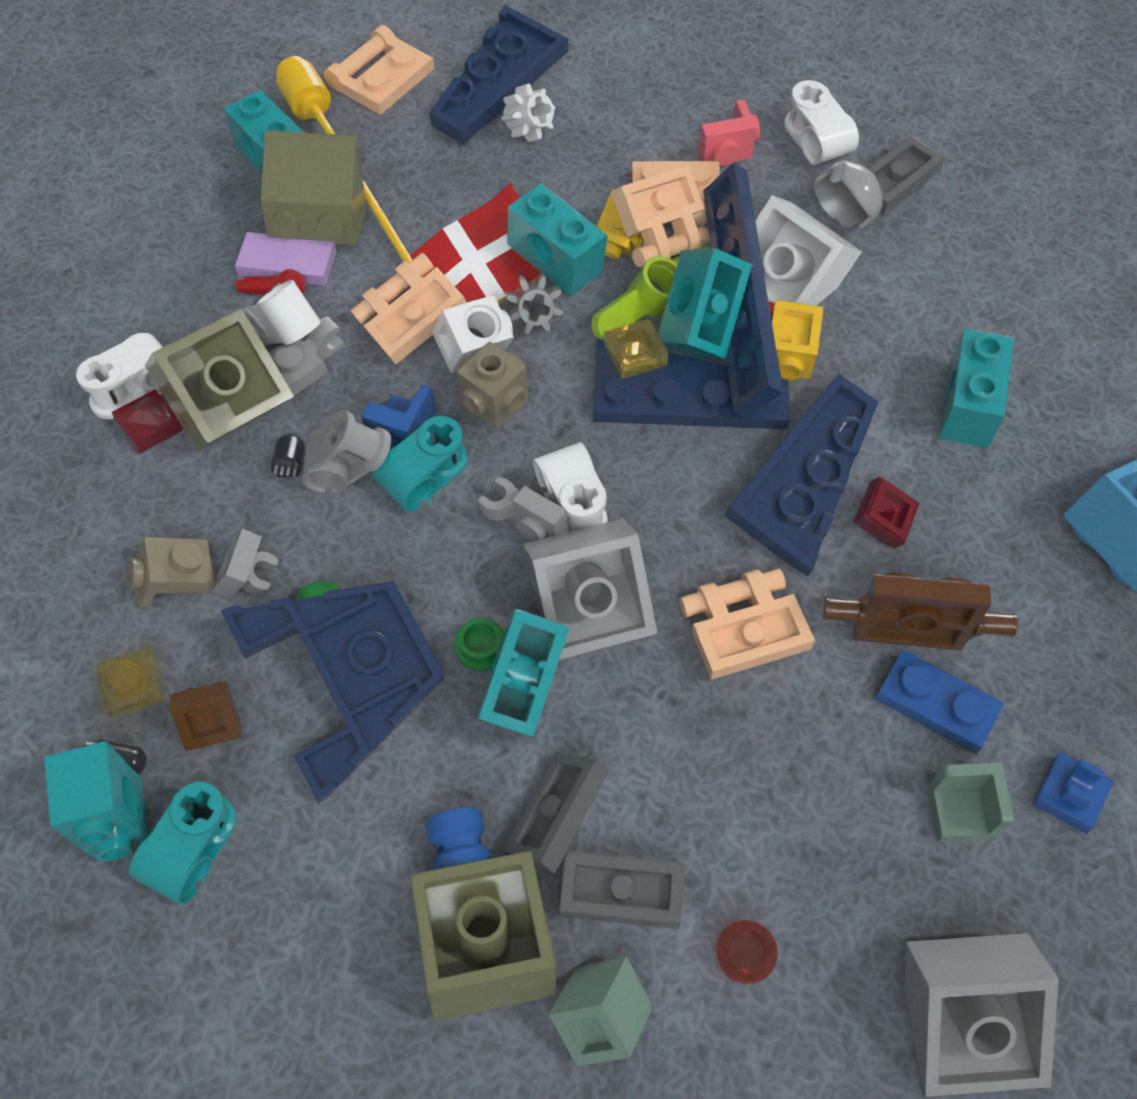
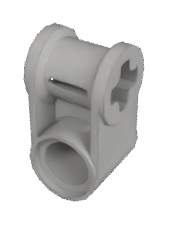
M345 410L338 411L329 421L307 435L302 483L306 488L317 493H325V488H332V493L344 491L347 486L367 473L376 471L382 465L390 450L391 435L389 431L380 427L371 429L355 421L352 413Z

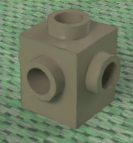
M490 341L476 354L473 353L467 356L456 371L461 405L470 414L481 418L496 430L513 414L517 413L524 406L525 402L529 400L527 367L515 353L511 351L505 352Z

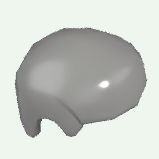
M840 161L822 172L814 180V193L819 204L830 217L836 218L843 227L850 228L861 223L858 225L861 229L878 217L883 206L882 190L875 174L864 165L856 162Z

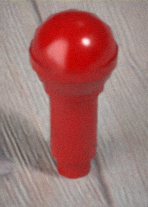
M285 269L274 276H246L244 279H237L236 290L238 293H246L247 295H266L277 284L293 280L301 293L304 294L306 281L299 271Z

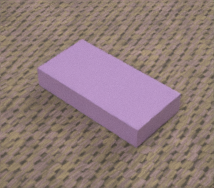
M247 232L235 264V269L239 276H274L285 269H294L304 276L306 284L326 286L337 251L334 242L267 237V234Z

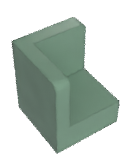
M1003 763L945 765L927 786L937 842L996 839L1014 822Z
M627 956L575 968L551 1009L549 1016L576 1066L630 1058L652 1011V1004Z

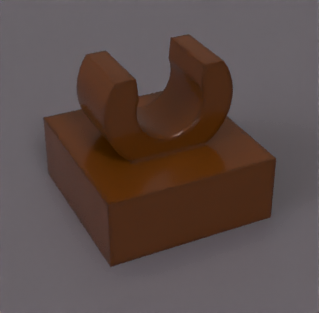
M218 681L212 685L195 689L189 688L182 692L170 694L169 709L185 751L242 738L241 721L227 681Z

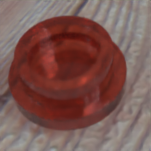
M742 920L730 924L722 931L716 944V958L719 967L728 978L740 984L751 985L763 981L771 974L777 962V945L772 934L764 926L754 921Z

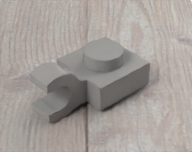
M329 317L320 319V324L309 333L308 338L304 342L299 339L289 345L282 343L269 352L293 395H296L326 374L328 371L324 360L345 346L344 341L336 335L340 328Z
M497 477L494 481L496 492L504 497L502 500L494 502L484 496L478 499L480 510L486 518L494 521L508 518L515 519L518 531L530 542L569 532L567 512L564 508L526 486H523L519 491L506 478Z

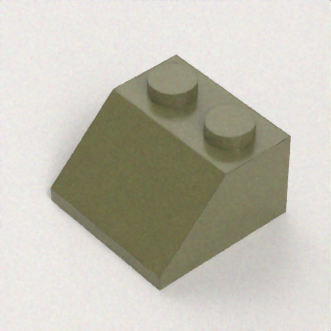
M267 130L264 139L261 205L267 237L334 242L335 245L357 246L367 215L358 136Z
M242 308L153 352L145 364L146 369L197 452L240 430L294 397Z
M531 851L411 874L427 992L434 1022L557 996L556 964Z

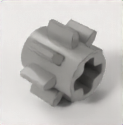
M543 273L538 275L536 282H527L525 277L520 275L519 283L521 287L517 293L506 291V298L517 305L508 313L510 320L514 321L521 317L524 320V330L527 334L530 333L533 325H542L547 332L550 331L548 321L552 315L560 316L564 313L559 305L553 303V299L559 297L562 293L559 286H553L547 290L545 287L546 278ZM535 294H540L545 306H536L534 313L529 312L524 300L531 301L534 299Z

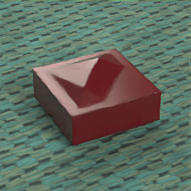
M156 390L111 412L115 423L139 454L183 431L177 417Z
M879 476L869 482L854 523L885 544L897 548L905 544L920 503Z

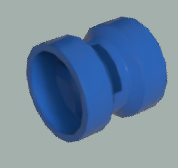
M471 807L456 808L436 814L425 822L428 842L435 847L436 853L439 854L432 863L433 870L491 859L490 850L480 845L482 843L481 835L485 831L480 809Z

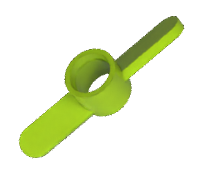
M702 245L700 246V249L709 247ZM680 255L673 260L663 256L650 258L630 282L628 291L593 316L591 327L594 335L600 340L613 339L644 315L659 316L663 314ZM650 280L658 284L662 288L664 293L657 290L651 284Z

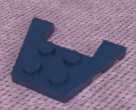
M394 581L324 592L323 596L291 600L289 597L270 600V604L247 608L239 605L221 610L245 659L294 634H299L336 704L347 728L294 755L318 804L326 800L444 680L442 668Z

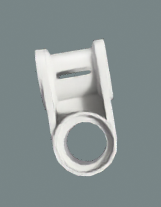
M811 80L801 81L796 84L791 93L792 110L785 117L784 127L802 149L808 161L816 166L855 151L859 142L857 126L854 120L844 112L832 97L828 88L817 81Z
M293 280L277 284L256 305L247 306L243 309L265 345L292 344L314 330L321 322Z
M149 333L132 335L123 343L99 355L90 357L80 364L76 377L81 388L89 392V404L96 416L106 420L114 419L111 412L153 390L162 395L145 367L150 355L163 348L153 335ZM95 371L99 372V375L103 382H100L98 379H96L94 375ZM109 391L116 396L117 404L113 403Z
M582 442L533 459V467L541 488L546 487L548 490L544 493L545 497L564 508L567 512L569 532L608 522L605 511L607 502L605 488L602 486L588 451Z

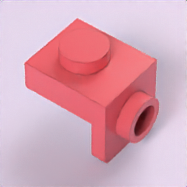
M745 100L735 101L733 119L701 125L698 150L700 161H719V165L726 166L735 161L752 158L754 142L760 138V125L755 114L751 115Z

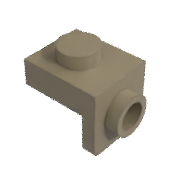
M144 537L136 556L130 557L126 566L128 589H135L137 607L149 608L156 593H210L215 583L207 539Z

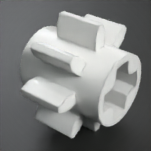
M530 84L516 87L514 95L504 97L503 101L506 106L501 119L512 131L511 137L516 138L525 135L526 140L530 142L542 139L541 131L553 129L554 126L551 121L554 116L555 105L545 95L546 89L542 88L532 91Z

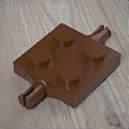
M890 572L884 575L875 574L867 593L858 598V600L826 596L823 604L824 620L854 622L855 641L962 651L966 643L976 636L990 634L1014 638L1018 630V617L1016 614L987 612L991 607L990 585L970 583L969 580L960 577L934 580L914 578L912 575L904 572Z

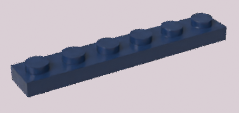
M733 162L703 190L711 248L719 249L752 264L726 355L733 411L750 417L781 395L783 387L748 173L746 169Z

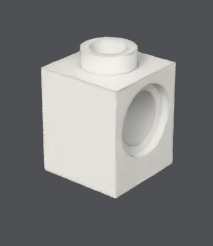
M494 295L442 310L432 330L451 373L459 369L467 356L473 353L476 354L489 341L505 351L514 338L510 317L504 310L500 309ZM469 328L478 330L483 334L484 338L475 336Z

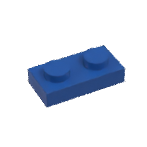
M903 649L875 698L975 754L982 749L1004 705L1002 701Z

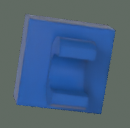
M1059 752L1053 758L1032 805L1087 834L1094 828L1114 781L1104 776L1103 770L1083 759L1076 761Z

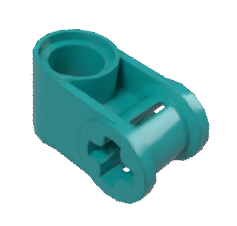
M436 416L426 420L416 431L396 447L389 450L382 465L376 471L371 472L372 478L406 512H415L421 507L418 505L419 502L424 500L427 503L438 490L466 468L468 454L462 444L463 434L460 425L456 420L446 416ZM432 432L435 438V442H433L431 438ZM453 455H454V458H455V461H456L455 464H453V460H452V456H453Z
M195 782L182 787L174 796L171 804L152 833L142 842L134 854L129 866V876L180 906L190 902L198 891L195 884L197 881H205L212 863L234 830L236 811L233 805L211 784ZM187 802L191 804L188 809L185 807ZM200 809L213 811L212 816L207 821L202 818L195 819ZM221 821H222V822H223V826L220 828L219 825H220V823H221Z

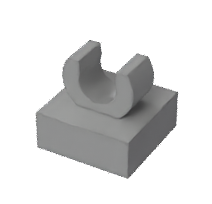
M245 529L240 530L227 545L214 581L215 584L211 589L212 592L232 598L242 587L246 592L255 596L263 595L269 590L271 584L257 578L254 568L259 567L263 570L272 571L277 566L279 560L271 553L257 552L262 536Z

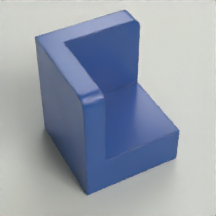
M421 385L413 401L393 395L385 406L369 402L361 416L363 425L371 429L380 427L389 431L391 435L390 449L396 447L426 420L434 417L436 414L432 387Z

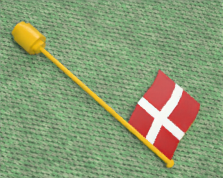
M298 56L284 59L276 69V85L293 114L301 120L316 118L325 134H335L323 115L330 106L331 95L313 65ZM363 180L365 200L402 261L406 260L410 263L423 252L433 264V269L437 267L464 296L467 303L494 295L498 304H501L507 300L506 291L517 293L521 287L519 283L520 275L525 277L527 282H535L538 275L542 273L507 245L508 206L521 198L510 182L488 203L444 227L413 254L409 255Z

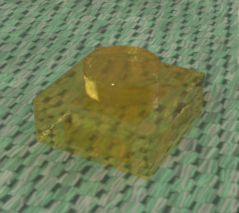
M649 319L604 332V347L622 379L667 366L668 351Z
M151 647L97 663L104 708L111 719L166 702L157 657Z

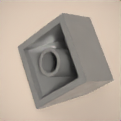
M623 518L522 544L532 589L541 617L570 627L559 660L657 634L639 536Z
M1028 933L906 942L904 991L925 1097L1051 1088L1059 978Z

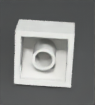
M773 195L755 221L768 301L775 303V300L818 305L838 288L862 253V251L792 202Z

